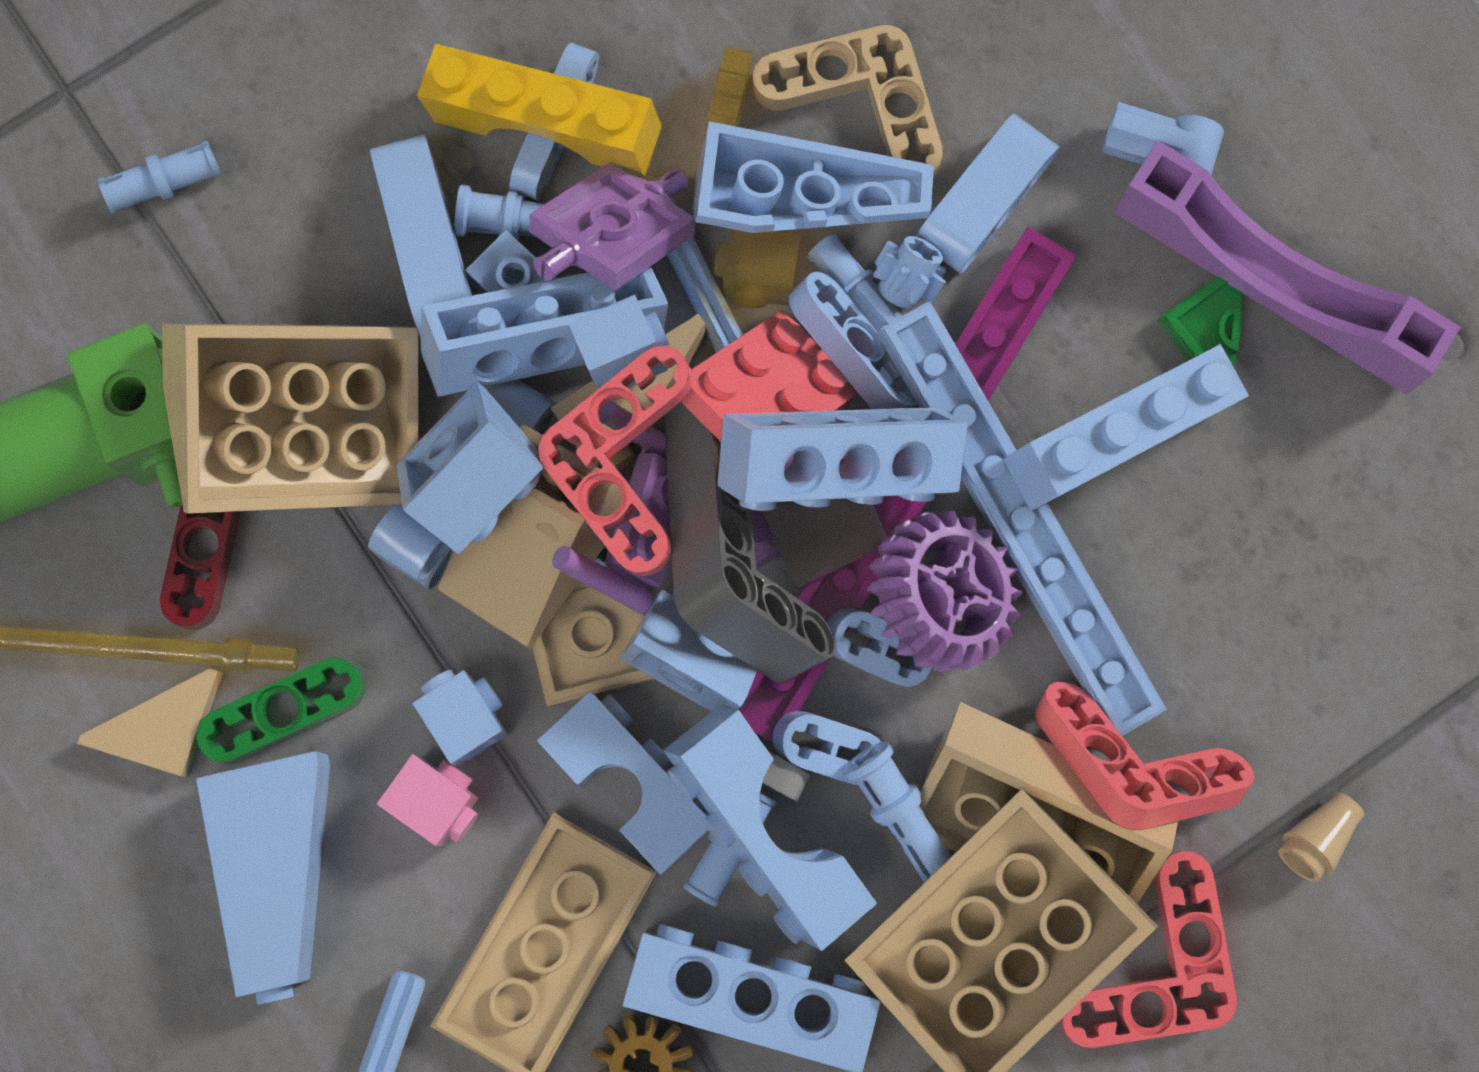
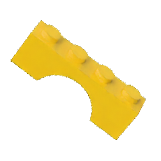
M436 43L417 93L418 99L437 124L487 136L494 129H514L536 134L564 145L581 155L591 164L603 167L611 162L626 173L645 178L662 127L651 98Z

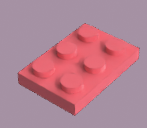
M781 309L693 368L691 390L681 403L721 442L724 414L843 410L855 400L859 393L822 348L798 323Z

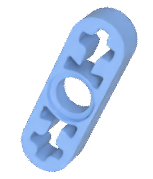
M571 42L565 48L554 74L593 84L599 63V53ZM528 133L511 173L510 191H516L520 195L539 201L551 181L565 146L545 137Z
M812 272L790 292L789 305L795 317L871 409L913 408L917 405L916 400L877 335V330L835 280L824 273ZM849 340H851V341L857 346V348L859 349V351H860L861 353H859V352L853 347V345L851 344V342H850Z

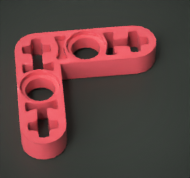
M655 346L642 353L550 427L541 437L538 446L539 459L544 469L617 562L629 572L640 576L654 575L663 570L669 563L672 554L671 539L664 527L610 461V458L680 403L690 392L693 384L692 370L685 357L675 348L668 346ZM661 363L668 369L677 364L679 367L672 373L676 380L674 386L666 389L664 385L659 383L647 391L645 395L653 404L645 410L640 399L627 386L635 381L643 391L655 380V375L652 372L655 365ZM621 398L627 400L632 406L630 422L620 430L612 431L605 429L600 422L602 407L612 399ZM564 439L572 445L581 441L582 445L576 450L577 456L591 471L594 470L598 462L602 464V469L596 470L582 479L567 462L562 461L556 465L555 461L561 455L557 445ZM582 480L574 490L571 484ZM603 483L617 485L622 496L620 507L609 516L595 515L589 506L591 492L595 487ZM636 508L640 512V516L630 519V523L645 538L651 537L653 534L657 537L651 545L655 556L649 561L644 560L640 556L630 560L628 555L633 551L634 545L621 529H618L612 538L608 534V530L624 524Z
M1055 682L1050 684L1035 710V719L1064 760L1103 812L1114 823L1123 828L1143 830L1234 808L1240 804L1255 779L1254 771L1245 759L1233 751L1223 748H1213L1143 764L1093 698L1085 690L1071 683ZM1086 747L1102 752L1110 761L1097 758ZM1166 781L1178 784L1179 786L1183 787L1191 796L1179 793L1178 791L1174 790Z
M1188 851L1170 853L1154 878L1171 976L1094 988L1058 1022L1061 1032L1068 1040L1082 1047L1096 1048L1216 1029L1225 1025L1233 1018L1237 1008V995L1214 874L1210 864L1202 856ZM1183 861L1186 870L1196 871L1198 882H1193L1188 887L1190 901L1196 904L1204 901L1205 912L1186 911L1174 916L1173 905H1186L1182 888L1171 886L1169 883V875L1178 872V862ZM1192 921L1202 923L1210 933L1208 950L1197 957L1186 954L1179 943V934L1182 927ZM1206 983L1208 990L1219 992L1220 1003H1215L1211 1006V1016L1207 1017L1203 1009L1195 1007L1179 1009V1012L1184 1020L1183 1022L1176 1023L1177 1005L1169 990L1170 987L1177 986L1176 997L1182 999L1199 996L1201 994V984ZM1145 991L1155 993L1163 1006L1160 1020L1150 1027L1139 1026L1131 1015L1133 999ZM1118 995L1117 1014L1124 1027L1123 1032L1115 1033L1117 1022L1113 1020L1094 1023L1093 1034L1086 1036L1083 1028L1072 1025V1016L1081 1013V1003L1088 1001L1090 1009L1095 1011L1114 1010L1109 998Z

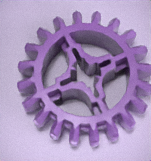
M942 511L938 514L926 512L913 517L912 521L908 520L897 525L895 530L891 531L892 536L884 539L877 546L881 557L875 559L869 566L870 570L879 580L872 582L866 591L878 596L880 605L874 608L871 615L884 616L887 623L880 637H897L899 640L896 655L909 656L913 654L915 667L927 668L933 666L935 672L947 673L957 669L964 671L977 667L978 663L993 658L995 654L1000 652L999 645L1006 643L1008 639L1013 637L1008 625L1014 623L1021 616L1011 605V602L1017 600L1023 593L1012 587L1010 578L1018 569L1006 567L1002 559L1008 547H994L991 544L993 529L982 528L977 530L975 516L958 518L955 511ZM927 549L936 550L935 561L930 562L928 567L920 564L922 556ZM962 616L969 618L963 632L960 635L953 634L955 623L961 621Z

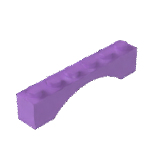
M1159 140L1128 185L1113 211L1116 215L1214 276L1228 281L1227 284L1406 395L1434 373L1461 328L1410 295L1383 290L1350 279L1294 251L1247 216L1220 188L1206 169Z

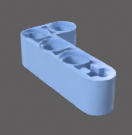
M425 133L370 149L407 299L420 336L422 306L473 296L436 163Z
M520 379L494 384L488 391L519 428L522 424H525L540 434H543L553 417L551 407L557 404ZM400 504L393 506L384 515L373 531L368 544L369 550L379 559L426 590L433 589L441 581L453 553L451 548L403 511V506Z

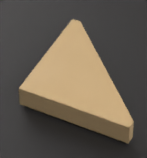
M209 668L81 734L77 744L178 776L187 777L198 746L197 730L199 724L210 712L223 673Z

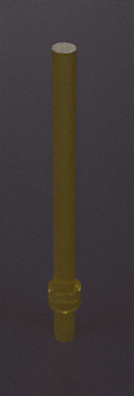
M0 626V650L222 666L223 671L227 673L250 674L252 668L296 672L300 660L298 648L254 645L253 639L227 637L224 643Z

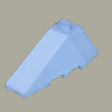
M709 122L697 165L692 212L695 222L751 233L928 218L931 212L934 165Z

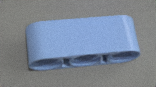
M1015 113L1012 114L930 214L916 237L922 238L934 245L942 254V261L961 275L1041 177L1058 153L1060 146Z

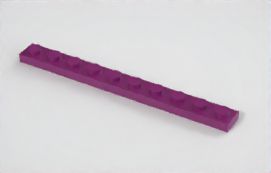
M1028 226L955 343L988 401L1077 256ZM898 453L894 457L893 462L896 460ZM896 495L884 496L883 502L880 504L856 503L798 599L820 614L826 623L831 615L841 609L852 608L861 610L871 594L866 589L872 582L879 580L869 568L875 559L881 557L877 546L884 539L892 536L891 531L895 530L897 525L908 520L912 521L913 517L918 516L926 502L911 501ZM847 627V629L845 630L844 637L850 627ZM831 658L781 684L757 671L745 701L737 710L740 711L758 737L773 745V732L778 721L787 713L801 709Z

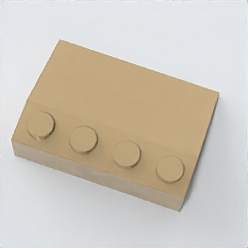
M162 324L163 389L185 513L402 504L396 465L418 443L417 327Z
M1021 789L844 961L944 1072H1007L1158 926Z

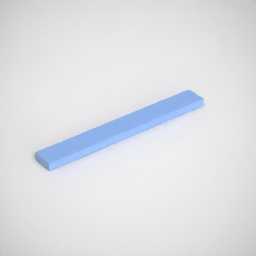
M928 301L881 327L876 333L920 408L936 407L968 422L961 480L988 527L993 529V535L999 546L1008 547L1005 552L1007 560L1012 568L1018 569L1016 571L1018 579L1081 688L1093 698L1122 736L1166 711L1165 705L1049 505L1046 503L1033 511L1029 509L1003 460L1017 450L931 302Z

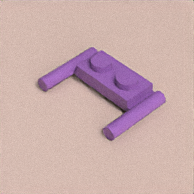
M614 401L606 402L600 412V422L613 430H620L626 427L632 417L631 412ZM650 426L632 440V442L642 447V450L638 454L629 485L664 527L671 539L666 458L667 437L658 429ZM636 508L624 524L615 528L614 534L618 529H621L632 541L634 549L628 555L630 560L640 556L644 560L649 561L655 556L651 545L657 537L653 534L651 537L645 538L630 523V519L640 516V512ZM567 546L558 548L552 559L554 568L638 613H644L650 608L653 601V596L649 592L650 587L662 585L667 569L666 565L663 570L654 575L640 576L629 572L619 564L609 550L605 560L606 567Z

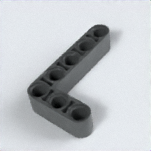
M681 402L664 415L665 435L667 437L666 458L675 604L684 621L692 629L771 680L780 684L785 683L832 658L836 649L834 636L829 625L820 614L756 570L751 509L740 506L737 498L717 486L721 442Z

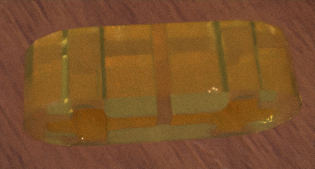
M731 46L725 47L707 117L704 138L709 122L739 127L752 74L754 51Z

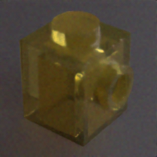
M731 229L729 243L718 242L714 264V275L723 277V296L733 297L734 303L749 308H764L767 303L790 306L789 294L792 293L794 287L801 234L782 231L751 233Z

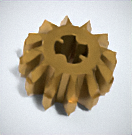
M630 1012L623 1017V1025L627 1037L624 1038L611 1025H607L602 1031L605 1040L615 1048V1051L604 1047H594L590 1057L596 1062L610 1064V1068L598 1070L597 1072H635L634 1067L626 1064V1056L630 1054L632 1058H635L639 1052L638 1049H646L651 1052L650 1062L659 1066V1072H692L687 1068L673 1065L674 1062L690 1058L693 1055L691 1045H682L671 1050L669 1044L681 1032V1028L676 1023L669 1026L661 1037L655 1034L659 1024V1016L649 1014L646 1020L645 1031H639L637 1018L634 1013Z

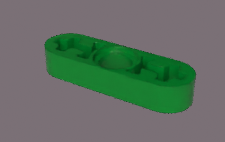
M337 657L324 659L207 714L200 722L197 730L198 746L202 753L211 760L227 764L243 761L354 709L364 697L366 689L365 678L357 666L345 659ZM335 671L342 677L350 676L351 683L343 687L346 697L342 700H338L331 694L318 697L312 701L319 707V711L312 714L310 700L299 686L307 682V689L316 692L330 683L327 674ZM289 694L297 703V716L290 725L276 728L267 718V706L275 696ZM252 707L253 720L257 727L265 734L264 737L258 739L257 731L249 729L234 738L236 748L232 751L226 746L215 745L214 738L221 734L219 724L225 722L229 726L240 727L251 722L252 720L245 713V710Z

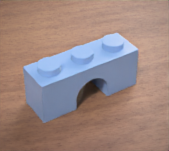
M590 691L537 741L572 780L582 788L595 775L608 768H623L632 772L637 777L642 788L641 805L636 814L619 831L660 875H663L709 832L703 821L709 813L697 796L693 800H689L666 773L673 763L657 744L649 738L640 745L625 729L633 719L610 694L600 702Z

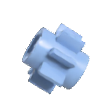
M908 236L900 247L890 241L886 242L875 261L877 268L873 276L880 279L878 290L886 300L898 307L910 309L918 303L920 298L933 304L946 283L943 276L947 270L940 266L943 257L934 245L922 238Z

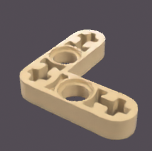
M879 25L770 53L762 57L755 65L753 71V94L758 103L764 108L773 111L787 110L867 89L887 156L905 159L909 148L906 134L916 129L914 141L919 154L929 153L925 164L934 165L933 178L937 175L943 156L942 144L911 42L907 34L900 28L891 25ZM886 44L889 52H896L893 62L895 77L887 81L888 72L884 59L878 56L874 57L877 46ZM826 56H836L845 62L847 73L838 80H827L818 74L816 64ZM802 63L807 64L806 76L810 85L807 87L803 86V76H799V64ZM779 72L782 79H789L786 82L785 91L776 92L773 84L766 85L769 83L770 73ZM895 93H904L913 98L917 109L907 118H897L887 111L885 101Z

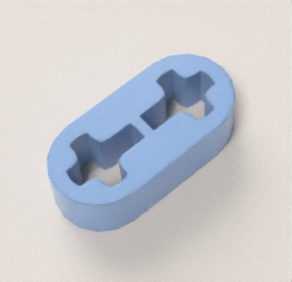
M846 608L831 615L827 621L836 644L834 657L885 681L905 687L920 684L931 672L932 666L927 668L915 667L914 657L912 658L911 665L907 668L900 666L897 661L885 656L888 647L897 649L899 639L897 637H880L887 623L886 620L861 610ZM847 627L857 628L860 634L871 638L872 641L869 648L856 644L850 645L851 642L844 638Z
M794 711L783 716L774 728L772 739L775 751L785 761L800 768L853 785L858 784L855 780H847L843 774V768L849 761L836 756L839 745L850 749H858L859 747V750L862 752L881 742L879 738L871 733L804 711ZM807 728L809 735L823 740L820 751L809 747H801L799 750V746L791 742L793 733L795 731L804 732Z

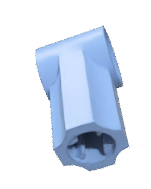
M1118 102L1104 139L1102 153L1142 165L1159 140L1206 169L1212 175L1224 136V129L1220 124L1206 117L1181 115L1173 119Z

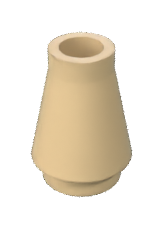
M1340 792L1334 793L1328 802L1283 834L1284 844L1278 850L1280 858L1293 872L1310 882H1318L1323 875L1331 876L1357 824L1364 817L1363 809L1349 796Z

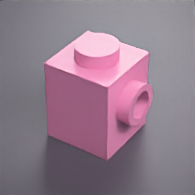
M412 754L377 805L433 845L445 847L450 839L455 843H459L470 830L478 817V813L472 810V807L479 797L467 790L473 779L443 759L438 768H436L424 758Z

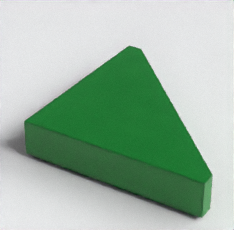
M1215 277L1162 315L1157 322L1188 361L1221 344L1234 368L1243 308H1241L1243 293L1227 284L1228 281L1221 277Z

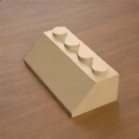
M960 702L919 786L921 793V803L919 806L946 848L957 852L1023 789L1138 904L1173 850L1178 821L1143 830H1131L1121 827L1103 812L1053 744Z

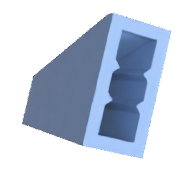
M317 751L196 778L235 995L239 997L255 993L257 1005L294 997L292 984L310 980L330 773L328 755Z

